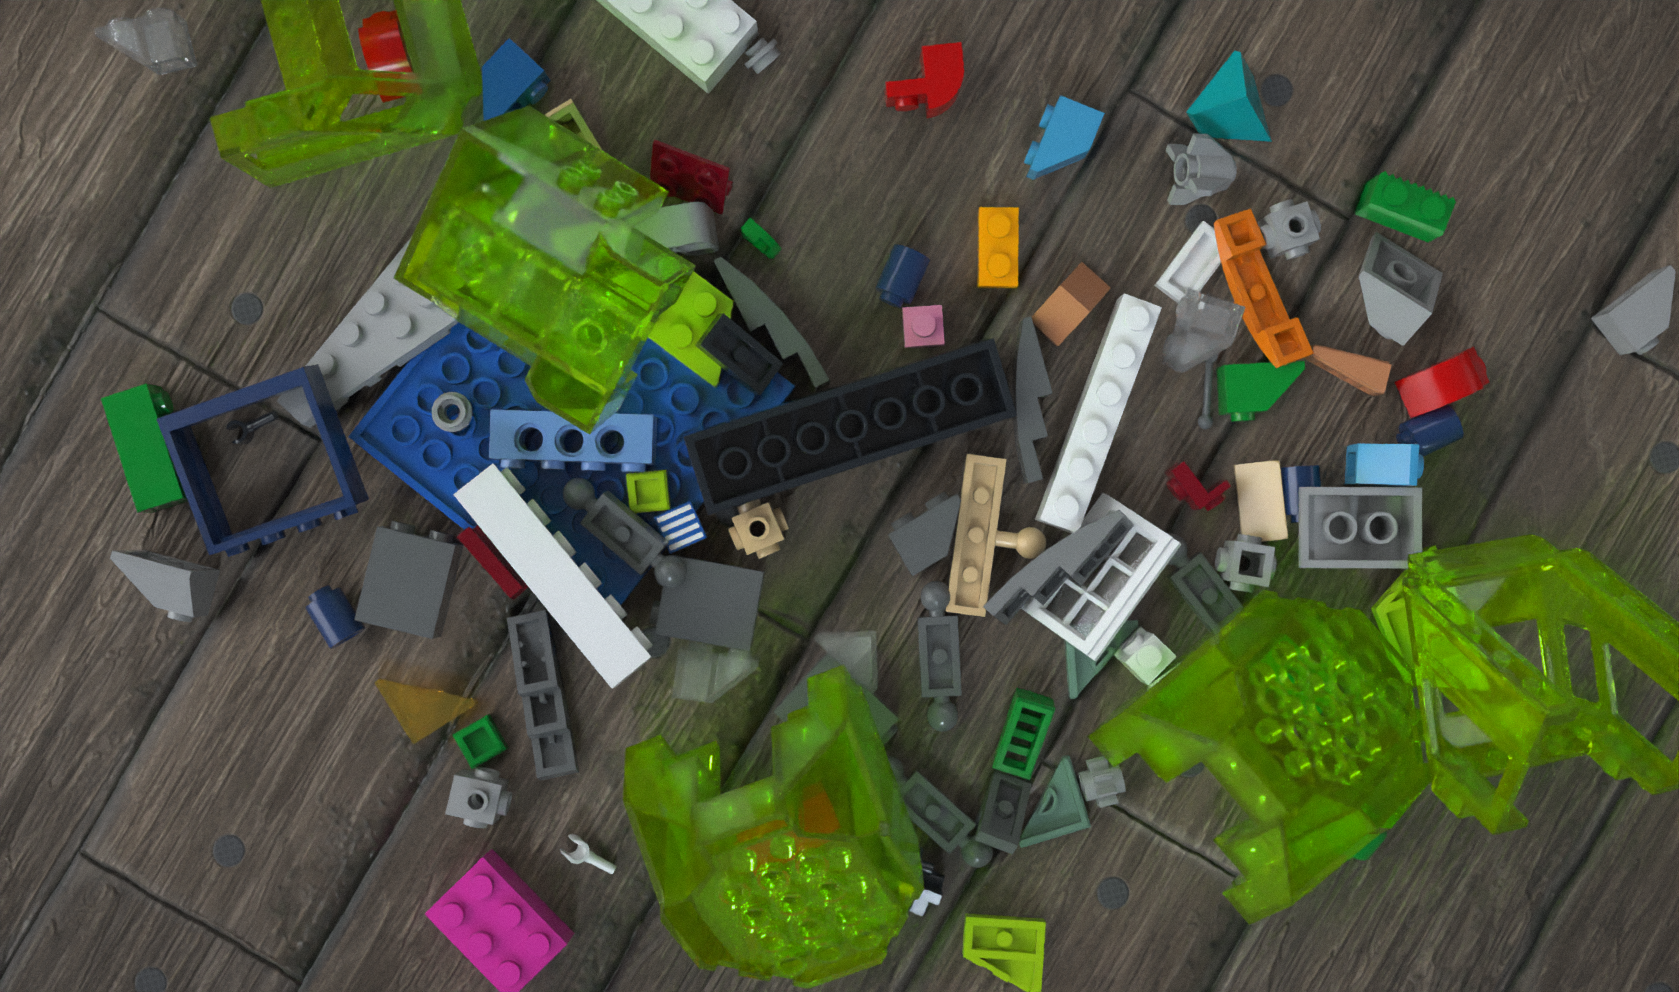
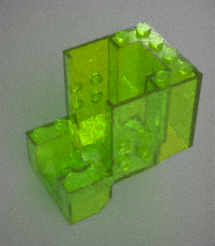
M526 106L461 128L393 279L428 299L456 321L531 366L525 382L536 402L590 435L620 409L638 375L631 368L657 319L664 311L677 302L696 265L634 228V226L659 211L669 191L531 106Z

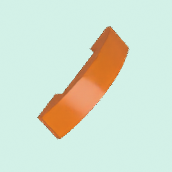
M1251 208L1216 220L1214 222L1217 248L1229 289L1248 330L1262 352L1276 368L1313 355V350L1299 318L1289 319L1260 252V249L1266 245V242Z

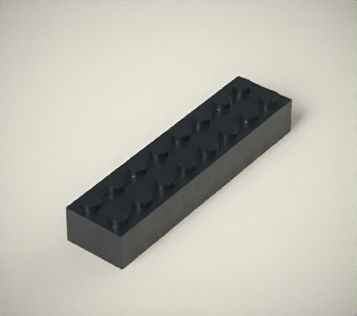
M994 338L682 436L706 511L710 515L1017 416Z

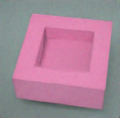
M942 305L902 308L905 348L945 345Z

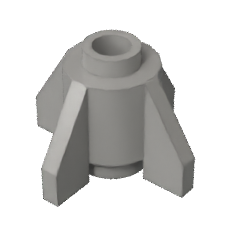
M1193 133L1189 146L1183 144L1167 145L1166 152L1171 160L1175 162L1174 179L1177 183L1173 184L1167 199L1170 205H1185L1203 196L1210 197L1219 191L1227 190L1234 181L1237 173L1235 161L1231 154L1208 134Z

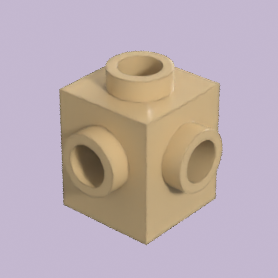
M759 499L737 507L740 515L732 518L735 526L728 529L737 551L744 548L747 555L756 552L758 559L781 550L778 542L785 540L783 531L788 530L789 527L780 507L773 509L769 502L761 505ZM761 521L764 523L766 530L762 536L756 537L751 533L750 526L753 522Z

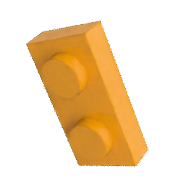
M979 207L978 288L1018 287L1019 207Z

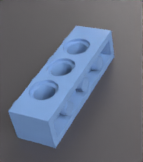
M491 410L489 458L501 460V468H525V461H541V469L565 470V462L581 463V470L605 471L606 464H621V471L645 472L646 465H656L657 417L654 415ZM538 429L543 436L542 446L538 450L530 452L525 446V437L531 430ZM579 431L584 438L583 446L579 451L570 453L565 447V438L570 432ZM612 432H620L624 438V446L616 454H609L604 446L606 437Z

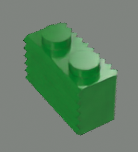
M1384 171L1366 183L1355 215L1429 243V241L1437 239V237L1442 236L1445 232L1456 201L1454 197L1448 199L1446 194L1441 196L1439 191L1433 193L1431 188L1425 190L1424 185L1418 187L1416 182L1410 184L1409 179L1403 182L1401 177L1395 178L1394 174L1388 176L1387 172Z

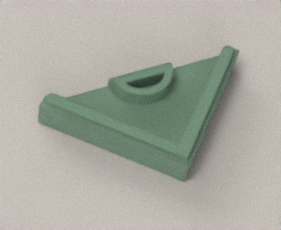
M1126 620L1097 662L1064 640L1068 696L1070 699L1077 698L1078 694L1090 680L1099 673L1117 652L1120 645L1138 627V620ZM1097 622L1069 625L1087 637Z
M1069 755L1062 756L1019 839V846L1021 848L1091 827Z

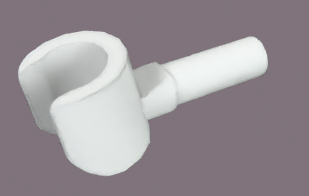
M568 835L573 842L578 844V847L572 853H567L563 849H560V851L571 863L580 864L585 861L610 874L614 873L616 865L595 855L594 852L589 850L588 844L578 835Z

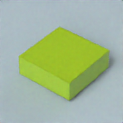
M667 470L626 474L629 508L634 513L671 510Z

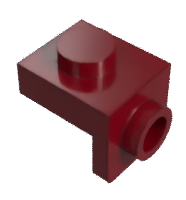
M1185 461L1174 464L1164 472L1170 479L1166 482L1170 492L1178 501L1181 502L1184 499L1192 510H1199L1203 507L1206 511L1213 509L1227 498L1223 492L1231 487V484L1225 479L1217 481L1205 490Z

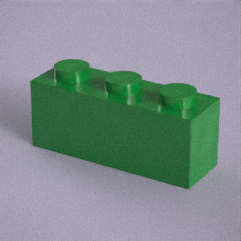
M146 383L101 398L137 513H155L188 502L156 420L173 412V403L169 394L161 386Z

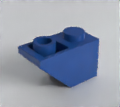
M510 38L482 66L484 124L496 137L502 132L508 133L518 124L521 119L520 113L529 103H537L547 92V84L551 81L546 72Z

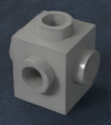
M1293 199L1270 206L1271 213L1258 222L1266 242L1264 249L1268 251L1270 259L1285 254L1286 260H1290L1310 253L1308 246L1320 240L1318 233L1321 231V224L1315 210H1310L1308 201L1294 205ZM1289 221H1291L1294 232L1289 228Z
M1238 534L1237 541H1224V547L1218 548L1215 558V570L1220 571L1219 576L1222 580L1230 581L1229 589L1253 593L1255 585L1269 587L1270 580L1275 575L1277 559L1274 556L1275 547L1261 545V537ZM1241 556H1244L1247 560V566L1244 570L1240 571Z
M476 767L475 772L464 769L454 774L445 814L464 818L463 824L470 827L487 828L488 824L493 825L501 818V815L506 816L512 800V792L507 791L509 780L499 778V771L484 767Z

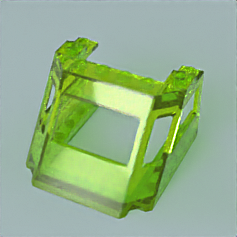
M261 0L286 90L245 101L246 107L209 118L220 157L269 188L457 135L464 125L461 115L471 98L480 96L483 91L482 73L461 0H394L414 73L360 69L355 60L339 0ZM353 94L405 96L406 98L405 103L400 106L347 121H341L340 119ZM256 153L257 159L252 157L251 154Z
M1533 534L1408 554V575L1403 577L1402 586L1431 789L1459 819L1475 816L1492 835L1527 827L1529 820L1513 803L1528 769L1584 755H1589L1602 767L1605 773L1612 776L1616 781L1632 777L1641 788L1648 791L1652 796L1679 789V751L1674 761H1671L1619 715L1609 652V644H1611L1679 701V622L1589 551L1580 548L1559 551L1543 537ZM1536 619L1544 674L1491 627ZM1566 624L1589 630L1599 695L1597 703L1573 696L1563 626ZM1441 692L1459 709L1458 711L1444 713ZM1503 774L1497 789L1486 779Z

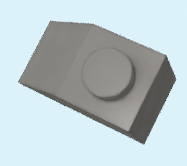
M1671 265L1653 270L1591 318L1619 355L1633 352L1641 355L1649 351L1660 342L1657 336L1669 328L1676 274L1675 269Z

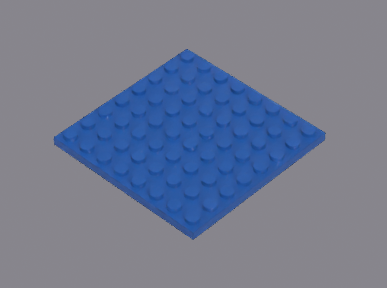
M547 189L486 264V267L514 290L504 297L498 295L483 306L485 310L473 318L467 316L451 327V333L409 360L348 437L465 530L469 526L473 529L478 524L453 494L491 464H494L500 472L505 469L500 467L501 460L489 458L491 410L654 415L657 417L656 465H646L645 472L667 470L671 509L692 501L697 511L704 501L682 435L782 404L795 389V386L777 372L762 394L754 395L721 368L720 384L715 388L592 296L596 289L642 267L643 265L637 260L583 270L560 271L553 229L587 220ZM447 392H457L464 395L470 401L473 408L471 422L466 428L458 432L442 430L435 424L432 418L433 403L440 395ZM452 405L447 409V416L450 420H454L459 416L460 410L457 405ZM534 429L527 433L525 446L530 452L538 450L542 446L543 436L538 429ZM579 431L570 432L564 441L566 449L570 453L579 451L583 446L584 438ZM612 432L606 437L604 446L609 454H616L622 450L624 438L620 432ZM525 461V468H508L526 489V491L520 494L522 499L526 503L534 499L551 520L545 526L549 532L554 535L557 531H560L577 553L571 559L578 567L586 563L602 584L596 588L604 599L612 595L621 606L652 566L640 575L582 526L580 522L588 512L585 509L575 510L570 508L563 499V489L570 480L583 478L593 485L597 499L604 492L610 491L629 507L626 474L638 472L621 471V464H606L605 471L581 470V463L565 462V470L541 469V461ZM669 510L636 514L661 535L654 517Z

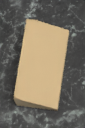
M1279 460L1233 465L1241 534L1261 537V542L1288 539Z

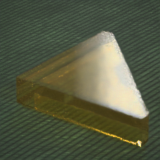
M384 678L374 682L413 744L421 741L478 704L475 698L403 684Z

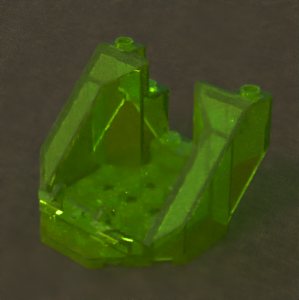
M1268 590L1260 591L1227 615L1171 662L1149 685L1145 684L1109 714L1087 736L1113 767L1138 753L1165 783L1202 762L1249 817L1219 833L1213 841L1240 871V874L1222 894L1249 925L1295 904L1378 835L1391 829L1432 780L1430 764L1424 763L1421 743L1426 740L1421 709L1415 708L1412 689L1417 687L1415 670L1360 609L1345 607L1342 610L1327 607L1326 602L1297 597L1294 600L1278 597L1277 592ZM1287 673L1293 676L1295 684L1290 681ZM1337 683L1343 687L1344 693L1339 689ZM1315 705L1321 708L1323 716L1319 714ZM1293 728L1300 732L1301 740L1296 736ZM1344 737L1350 741L1351 748L1346 744Z
M844 664L807 678L808 706L787 714L788 721L771 727L773 775L720 795V748L716 741L676 755L663 736L658 735L625 749L623 803L660 905V921L699 969L715 971L717 965L738 969V976L769 982L772 976L792 979L793 986L809 989L882 964L888 953L887 946L892 937L897 938L909 917L908 909L913 900H919L924 891L919 841L861 686H857Z

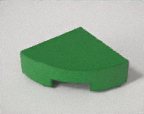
M751 218L741 227L743 237L767 258L774 259L782 250L779 244Z

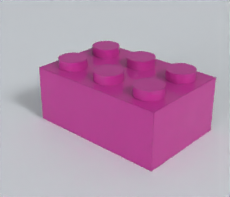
M493 849L487 852L425 913L434 925L499 992H519L568 944L574 935V932Z

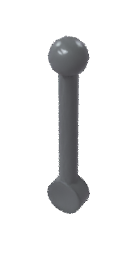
M1213 347L1206 348L1201 355L1206 363L1202 415L1198 418V425L1202 429H1209L1213 425V418L1210 416L1213 363L1219 356L1218 351Z

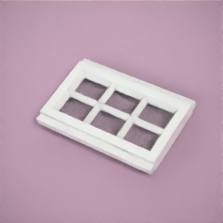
M1105 493L1101 494L1085 516L1080 528L1117 510L1123 512L1134 526L1082 585L1069 576L1044 605L1031 596L1021 608L1096 662L1181 546V543Z

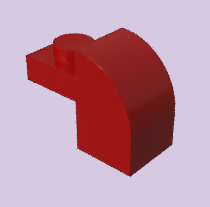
M401 9L390 12H376L370 17L362 19L363 27L358 28L360 44L369 73L382 102L385 103L421 93L419 68L408 45L406 20Z
M962 42L922 46L920 53L922 78L885 82L886 107L895 106L896 111H911L919 108V104L925 103L927 119L947 111L956 101L964 77Z
M1473 346L1441 362L1413 372L1397 380L1395 385L1410 418L1471 395L1483 389L1484 385L1490 382L1486 375L1485 363L1477 355Z

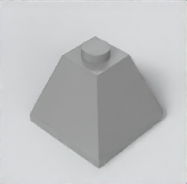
M1377 232L1371 238L1359 274L1369 325L1374 327L1381 336L1386 339H1393L1404 346L1433 313L1443 273Z
M147 550L112 551L110 559L154 607L168 610L167 617L179 621L192 622L193 617L208 616L220 573L219 569Z

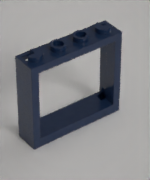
M318 364L298 368L156 419L209 555L224 550L228 557L250 550L248 542L259 538L262 545L269 544L285 538V529L297 526L300 533L322 525L320 517L333 513L335 520L358 513L356 505L369 500ZM303 387L343 496L232 534L191 426Z

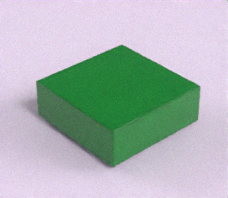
M490 714L453 734L471 769L509 748Z

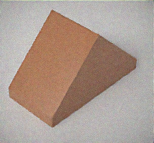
M1081 262L1032 316L1033 324L1058 347L1092 311L1111 287Z

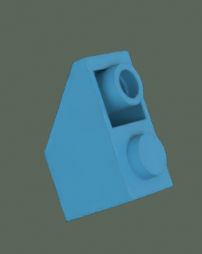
M1061 95L1055 107L1047 104L1038 126L1045 129L1040 143L1032 141L1024 160L1025 164L1030 165L1026 177L1034 180L1084 159L1092 146L1105 113Z
M1365 443L1347 445L1344 485L1373 487L1417 486V479L1421 478L1424 469V459L1419 454V445Z

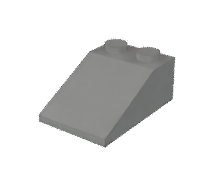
M1299 487V568L1422 569V488Z

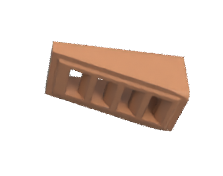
M1317 344L1311 346L1314 354L1306 357L1307 361L1368 395L1378 396L1385 393L1392 364H1389L1390 362Z

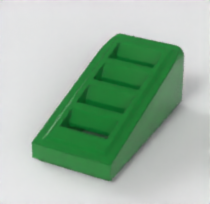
M1016 688L992 762L993 769L1030 780L1056 709L1052 698ZM1024 707L1036 712H1040V716L1022 710V708ZM1021 721L1034 725L1036 729L1033 731L1017 726V722ZM1012 736L1030 741V747L1011 741ZM1010 751L1026 756V761L1022 762L1006 757V752Z

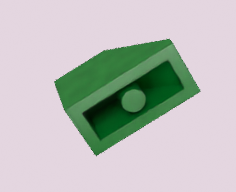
M1295 361L1276 368L1271 362L1228 364L1216 368L1219 415H1231V422L1255 421V414L1268 411L1305 370V361Z

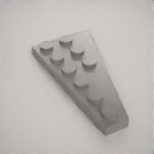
M427 218L305 366L319 365L335 410L349 402V396L366 385L369 387L373 386L382 379L380 375L395 365L401 367L451 333V327L467 316L473 318L485 310L483 307L485 304L498 295L504 297L514 289ZM303 387L284 393L277 399V402L302 425L311 428L316 424Z

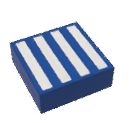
M692 501L654 517L661 535L669 541L667 548L670 554L707 538Z

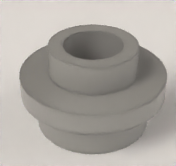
M762 37L745 52L749 57V60L744 64L747 69L752 67L758 74L781 54L775 46L777 41L774 38L767 43Z
M447 392L440 395L432 406V418L435 424L448 432L463 430L469 425L473 416V408L470 401L464 395L457 392ZM452 405H457L460 410L459 416L454 420H450L447 416V409Z

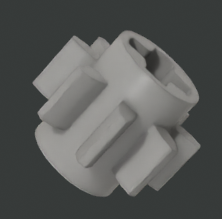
M1104 756L1086 760L1088 770L1078 772L1086 802L1096 799L1097 806L1100 808L1118 804L1116 794L1126 791L1118 762L1108 764L1107 758Z

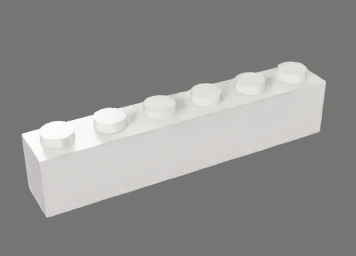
M1125 293L1116 300L1035 520L1071 534L1080 529L1162 307Z

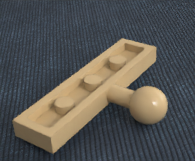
M966 454L960 495L961 503L957 517L948 583L950 602L945 612L985 617L986 609L983 606L988 600L995 546L1016 549L1022 557L1034 559L1045 551V535L1037 528L1027 527L1019 533L997 530L1007 459Z

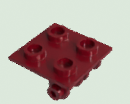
M654 139L649 187L667 197H676L689 203L703 202L712 208L713 212L722 215L726 196L730 195L734 181L729 180L730 168Z

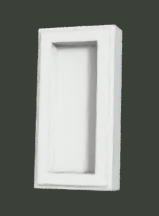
M1202 221L1154 285L1185 309L1189 307L1221 264L1214 228L1205 221Z

